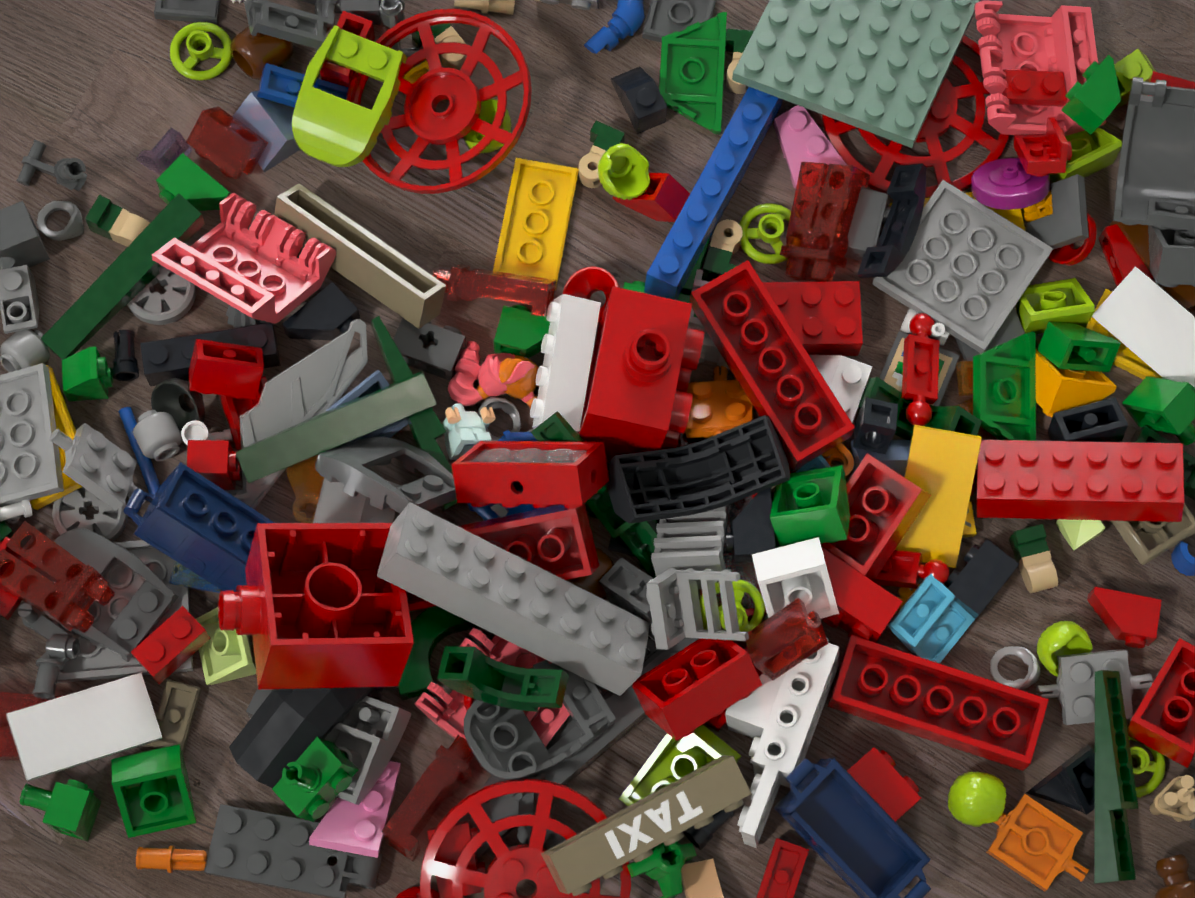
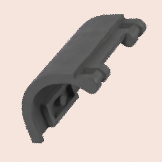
M1133 77L1119 159L1113 221L1121 222L1125 225L1142 224L1163 230L1174 228L1195 233V89L1166 86V80L1156 79V83L1143 81V78Z

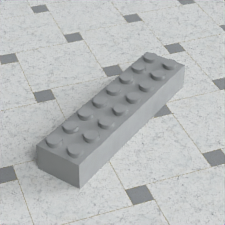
M411 502L408 503L391 524L377 577L619 696L641 676L650 628L649 622Z

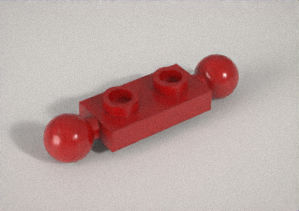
M918 313L911 318L909 329L912 335L908 334L904 339L902 398L913 400L906 409V418L913 426L914 424L925 426L930 422L932 408L929 404L933 405L938 399L940 341L929 338L932 335L931 328L935 321L925 313Z
M894 550L876 579L866 577L878 585L917 589L919 578L925 579L930 574L944 584L949 578V568L945 562L938 559L930 560L923 565L922 554L918 552Z

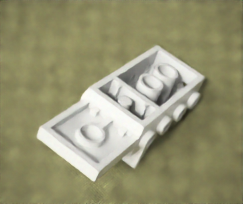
M810 632L809 635L800 633L798 640L759 677L762 686L754 690L747 698L739 700L728 707L725 713L728 730L754 739L749 751V756H751L750 763L753 764L755 774L750 788L752 803L750 807H743L737 824L740 826L739 832L742 834L744 844L757 848L780 784L790 788V784L785 778L806 756L840 664L839 646L828 643L829 639L823 635Z

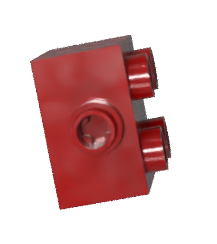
M612 286L596 334L581 426L578 432L585 442H604L607 463L615 455L676 448L680 433L684 434L693 396L692 393L686 391L691 372L697 369L704 340V331L688 328L692 309L691 303Z
M257 523L245 568L247 585H238L235 592L234 590L220 592L218 618L221 630L234 631L236 629L237 635L253 636L258 690L398 686L414 640L406 590L377 577L392 523Z

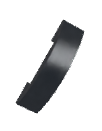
M923 163L896 166L887 194L893 199V203L878 245L867 247L857 274L860 278L888 276L900 265L908 253L916 236L924 207L926 167Z

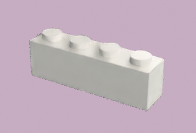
M562 294L554 299V302H550L546 316L547 321H550L549 332L544 335L541 344V353L545 354L543 366L538 368L536 374V385L539 386L538 396L534 398L530 409V417L534 418L532 428L538 427L558 411L577 433L580 431L601 302Z

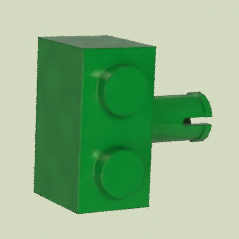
M1146 376L1122 402V405L1139 427L1146 425L1152 430L1175 434L1180 443H1183L1185 446L1195 442V427L1191 423L1195 419V388L1191 384L1172 381L1166 378Z
M316 737L296 762H289L287 764L290 769L283 768L282 778L272 790L297 817L314 822L328 811L329 804L333 799L349 787L352 777L359 769L333 742Z
M68 779L67 784L56 782L53 791L26 783L20 796L21 805L46 811L42 822L53 831L84 841L89 840L101 801L93 795L94 790L88 788L89 785L72 779Z

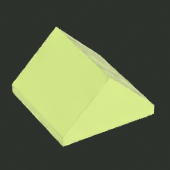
M218 607L196 618L211 638L199 649L206 685H214L257 674L250 635H237L236 629L234 631L221 630Z

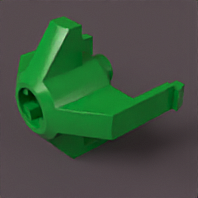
M675 842L667 846L664 843L652 848L654 853L642 861L632 862L627 865L631 878L646 874L651 879L658 881L663 894L660 898L676 897L682 893L681 868L686 862L697 856L692 843L681 845Z

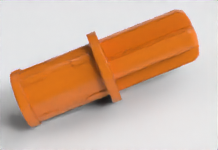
M170 845L169 849L138 847L136 854L137 869H164L168 873H173V870L204 871L207 862L206 851L175 849L174 845Z

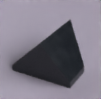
M1087 745L1026 793L1081 811L1085 815L1089 814L1095 809V754L1093 749Z

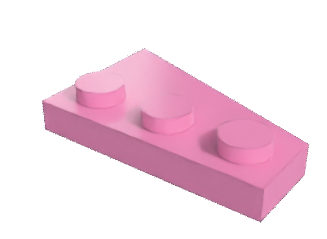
M796 105L775 118L774 127L791 173L790 178L793 187L796 189L802 214L855 181L856 176L804 107Z
M389 761L378 781L359 805L337 798L309 837V845L378 858L401 763Z

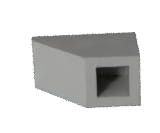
M28 265L0 270V311L5 334L38 328L39 302L35 278Z

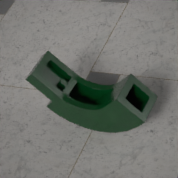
M869 378L858 408L861 409L866 397L898 404L897 424L894 434L906 440H911L914 426L906 418V409L913 400L903 399L900 391L880 378ZM930 405L932 408V418L925 425L926 427L977 436L982 421L959 405L947 407Z
M438 606L430 607L418 615L411 623L414 644L398 684L402 701L419 697L423 692L432 694L427 689L428 685L433 682L430 672V659L435 647L441 640L451 634L478 628L479 626Z
M445 646L437 679L449 688L485 703L505 708L538 712L539 707L562 708L569 675L563 670L528 669L507 665L491 659L476 647Z

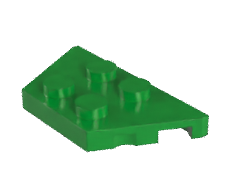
M727 12L718 13L716 17L702 23L697 22L687 26L683 31H675L663 36L661 42L659 91L667 107L718 135L721 133Z
M1033 331L1024 333L973 356V415L982 421L980 427L999 440L1036 441V332Z

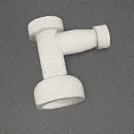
M909 308L900 328L901 331L911 333L909 323L911 318L918 314L917 311ZM936 323L931 328V337L938 339L940 344L944 345L949 333L945 331L943 324Z
M196 420L186 423L181 431V437L187 446L188 440L233 441L230 429L223 430L224 432L209 433L206 425Z
M29 499L0 507V521L7 520L10 524L17 523L21 515H24L25 518L33 515Z

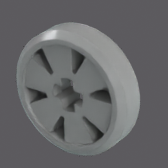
M161 265L158 268L160 274L127 304L130 311L138 319L154 325L170 324L181 319L193 306L197 291L196 285ZM159 283L161 286H168L164 287L166 292L160 295L159 292L151 293L155 291L154 285Z
M81 487L54 501L52 509L53 522L60 535L73 529H87L114 542L122 534L127 524L128 516L124 513L127 501L125 500V503L115 511L84 487ZM93 505L95 510L99 511L98 514H94V519L88 520L82 514L83 511H87V506Z

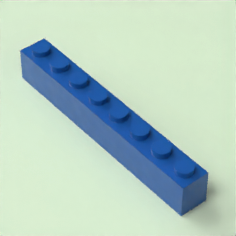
M748 87L646 274L645 293L677 300L708 239H710L709 237L714 232L776 117L783 99Z

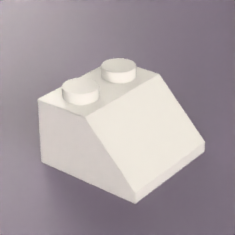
M809 355L845 413L853 422L873 366L842 355Z
M819 537L752 554L758 584L772 631L839 614Z

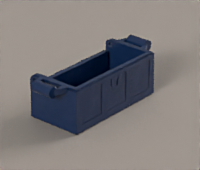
M181 462L162 483L155 495L141 489H135L124 508V513L131 517L138 525L134 535L222 591L234 590L235 592L238 585H247L245 568L257 523H274ZM144 500H146L150 504L143 517H141L137 513Z
M804 758L785 778L790 784L791 790L776 804L774 809L859 898H901L898 894L915 876L920 881L904 898H923L931 890L922 871V868L931 859L835 758L820 759L816 764Z

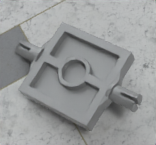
M84 423L76 430L74 439L68 437L60 429H56L50 436V441L65 450L66 463L63 473L115 511L125 503L126 496L130 498L135 489H140L133 482V473L137 461L129 453L121 450L105 438L102 433L94 430L88 424Z
M1125 649L1057 656L1059 673L1056 684L1037 685L1036 691L1042 692L1037 693V696L1043 698H1058L1062 706L1063 724L1095 722V671H1119L1126 719L1133 717L1131 700L1133 689L1150 688L1153 683L1150 681L1153 678L1150 673L1132 676L1129 670L1128 653Z

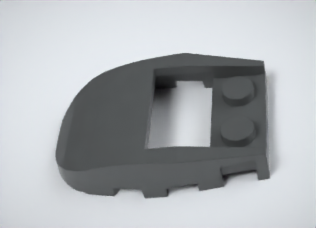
M244 0L251 35L256 36L257 33H262L315 48L317 52L326 39V33L333 25L335 14H333L334 5L338 0H300L314 4L315 14L267 0Z
M368 437L354 440L319 453L315 463V469L322 477L329 482H341L344 484L343 492L352 497L361 493L371 498L370 505L381 510L390 507L401 513L408 503L411 502L430 511L457 499L453 475L429 453L396 439ZM395 458L403 462V468L412 473L420 471L426 476L395 488L378 474L369 470V468L374 465H388Z
M73 529L57 537L37 561L31 579L33 592L39 603L49 613H52L63 624L64 628L104 650L108 648L120 654L122 659L127 662L133 657L131 651L150 635L178 598L136 555L87 529ZM116 558L142 576L145 581L103 634L74 613V611Z
M547 660L534 664L533 668H530L563 670L569 675L563 704L581 731L582 736L551 754L547 751L523 710L505 708L479 700L472 703L464 718L463 727L466 741L480 765L489 774L504 781L525 779L574 757L615 722L614 714L594 683L554 663L549 664Z

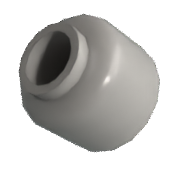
M30 329L12 334L0 347V362L8 372H13L34 365L45 364L49 360L50 353L46 344L41 340L44 334L38 330L33 332Z
M149 410L139 416V422L133 429V435L145 457L155 458L156 461H163L171 458L180 450L179 445L182 442L181 432L171 414Z

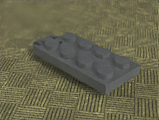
M220 804L204 873L329 898H346L348 884L366 889L376 888L383 854L379 853L378 858L312 846L309 845V837L317 828L319 822ZM337 858L336 865L330 866V860Z

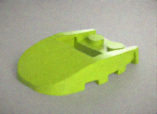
M334 25L309 63L292 116V131L298 147L308 156L336 167H350L363 161L377 143L376 138L384 125H388L391 118V109L400 86L398 74L401 62L406 63L407 59L404 52L383 46ZM325 60L384 82L372 110L314 88Z

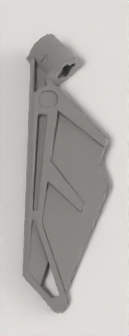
M360 319L352 321L348 331L265 383L259 403L240 416L241 449L326 412L327 409L341 398L368 362L366 324ZM356 331L360 333V347L347 356ZM286 468L251 483H248L242 470L243 490L225 491L255 510Z

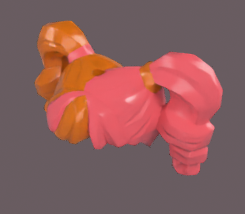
M467 341V347L462 350L460 359L455 366L456 374L448 384V392L451 399L456 403H461L463 406H474L488 397L508 394L514 398L521 399L531 409L534 398H537L533 392L536 387L539 388L536 385L537 364L523 356L511 353L488 354L484 363L480 366L479 345L474 341ZM478 379L479 386L477 389H474V382Z

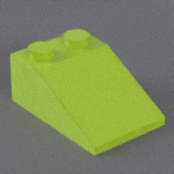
M703 724L696 728L692 734L682 737L678 741L667 733L620 796L619 800L625 805L630 806L722 755L733 756L736 763L742 756Z

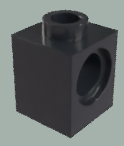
M866 397L855 421L853 447L886 454L896 431L898 404Z

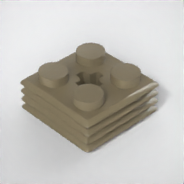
M1185 503L1181 522H1156L1155 525L1148 521H1111L1142 565L1174 547L1180 541L1195 534V517Z

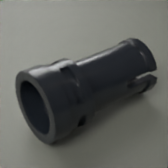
M119 330V332L115 331L113 333L115 359L113 360L112 377L118 381H132L139 377L138 362L135 358L134 350L135 333L131 330Z
M723 809L712 815L714 821L699 829H695L692 826L683 831V833L696 848L702 850L708 841L713 838L712 834L734 816L733 811L725 813Z

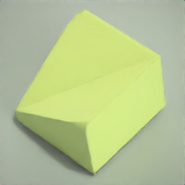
M1058 519L1055 523L1073 551L1098 537L1105 530L1101 520Z

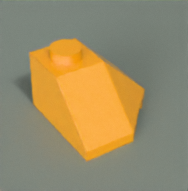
M1036 349V403L1043 409L1042 412L1045 415L1053 417V413L1099 402L1115 392L1117 386L1102 372L1059 369Z

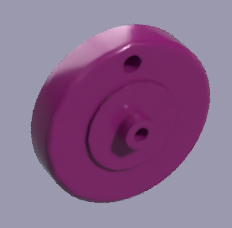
M1019 158L994 160L982 165L973 173L971 177L972 195L981 204L995 209L1012 210L1026 208L1037 204L1048 195L1050 191V175L1048 173L1047 176L1037 177L1026 174Z

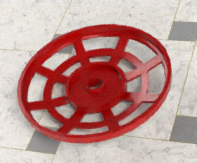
M436 9L416 14L399 22L375 41L378 44L391 48L409 34L419 31L423 49L407 57L406 63L402 62L398 74L400 86L398 91L407 95L404 104L405 114L391 117L388 125H384L380 132L389 148L402 160L390 173L382 169L372 158L371 154L362 161L377 177L387 184L404 191L419 194H438L458 190L478 181L495 169L507 157L518 142L527 122L531 107L532 86L530 71L523 53L514 39L500 25L483 15L460 9ZM460 23L478 27L479 30L472 46L456 42L436 44L431 26ZM491 34L497 37L510 50L518 64L519 71L506 78H503L495 62L483 52ZM455 53L466 55L467 57L459 71L454 68H442L439 55ZM427 59L429 72L420 76L413 84L403 79L414 66ZM478 62L489 70L495 82L479 90L470 79ZM356 71L354 72L347 92V101L360 105L368 76ZM523 83L522 109L513 132L510 133L500 128L506 113L507 91ZM498 96L497 111L493 123L490 124L479 119L481 102ZM442 100H449L450 105L448 109L442 113H437V104ZM409 126L418 136V139L407 152L398 143L392 130ZM471 130L484 135L483 139L472 149L460 155L458 140L466 136ZM492 140L504 144L502 149L486 165L472 174L463 177L462 164L479 155ZM430 143L436 145L445 144L446 160L432 161L421 159L420 156ZM412 166L428 170H444L449 168L450 183L436 186H421L407 183L401 179Z
M964 35L961 43L980 57L981 49L979 45ZM955 55L952 64L965 75L970 84L953 87L945 77L915 141L917 143L926 142L930 156L900 153L903 147L902 144L891 140L889 145L886 146L873 133L858 128L866 143L882 156L876 170L872 173L850 154L839 136L857 127L841 121L835 123L833 118L822 114V122L827 139L858 181L875 191L887 194L891 181L886 180V177L894 162L900 165L923 163L926 168H934L938 185L926 187L925 198H931L942 180H945L960 191L971 187V177L979 167L1000 158L1009 135L1000 133L996 140L981 129L986 112L984 95L990 93L984 88L983 82H979L972 69L960 57ZM975 96L976 113L973 124L956 114L958 99ZM951 126L966 135L955 147L946 152L942 151L939 137L946 133ZM974 141L990 151L987 158L973 171L957 180H950L946 163L962 155L971 147Z
M529 778L506 780L486 786L468 795L454 806L438 824L428 842L422 860L420 893L421 898H431L430 885L433 874L452 880L453 898H463V883L484 888L485 898H630L631 875L627 867L629 861L621 865L623 870L620 872V896L600 894V877L590 882L592 888H590L589 893L584 892L573 896L572 893L565 894L560 892L541 853L547 851L546 848H543L546 830H551L563 836L566 840L577 833L558 820L549 818L553 796L564 799L581 808L597 823L608 817L590 799L568 786L548 780ZM539 793L535 815H512L492 823L481 805L490 799L507 794ZM469 812L480 831L465 845L456 866L435 860L438 849L447 833L459 819ZM533 826L529 844L508 848L499 832L513 827ZM487 841L496 857L490 863L486 873L466 869L473 854ZM523 879H530L535 882L536 890L529 896H523L517 892V884Z

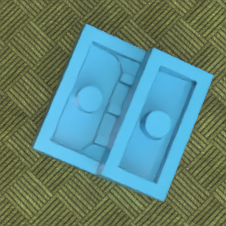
M930 574L891 620L888 627L913 655L940 664L975 618L954 600L955 595Z

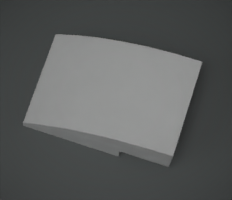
M366 696L331 730L325 740L333 742L359 769L352 777L349 787L340 792L336 797L356 805L362 802L388 765L412 713Z

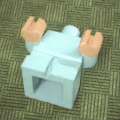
M461 403L454 404L445 410L446 418L443 421V427L446 431L445 446L450 460L459 459L480 441L492 440L490 433L486 432L490 423L496 419L492 407H489L488 410L487 407H483L480 410L481 417H479L476 411H465Z

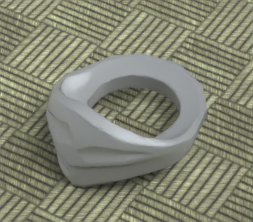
M53 201L48 203L38 214L37 225L39 230L52 240H67L80 236L84 232L82 214L78 207L70 201ZM58 210L66 211L70 214L71 218L64 230L57 232L47 228L46 221L51 213Z
M490 397L483 401L478 410L479 417H481L480 410L483 407H487V410L489 407H492L493 410L501 408L513 420L511 432L520 431V414L512 402L500 397ZM490 433L491 441L500 439V437H495Z
M1004 647L998 650L990 660V673L997 683L1024 690L1039 680L1041 670L1038 660L1030 650L1024 647ZM1008 655L1021 658L1029 666L1025 679L1011 681L1003 678L998 671L1000 660Z

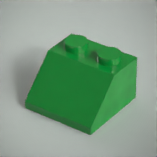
M843 465L790 473V480L775 486L770 520L780 547L819 537L820 543H834L847 539L850 512Z
M180 744L111 759L112 786L128 838L196 823L188 772Z

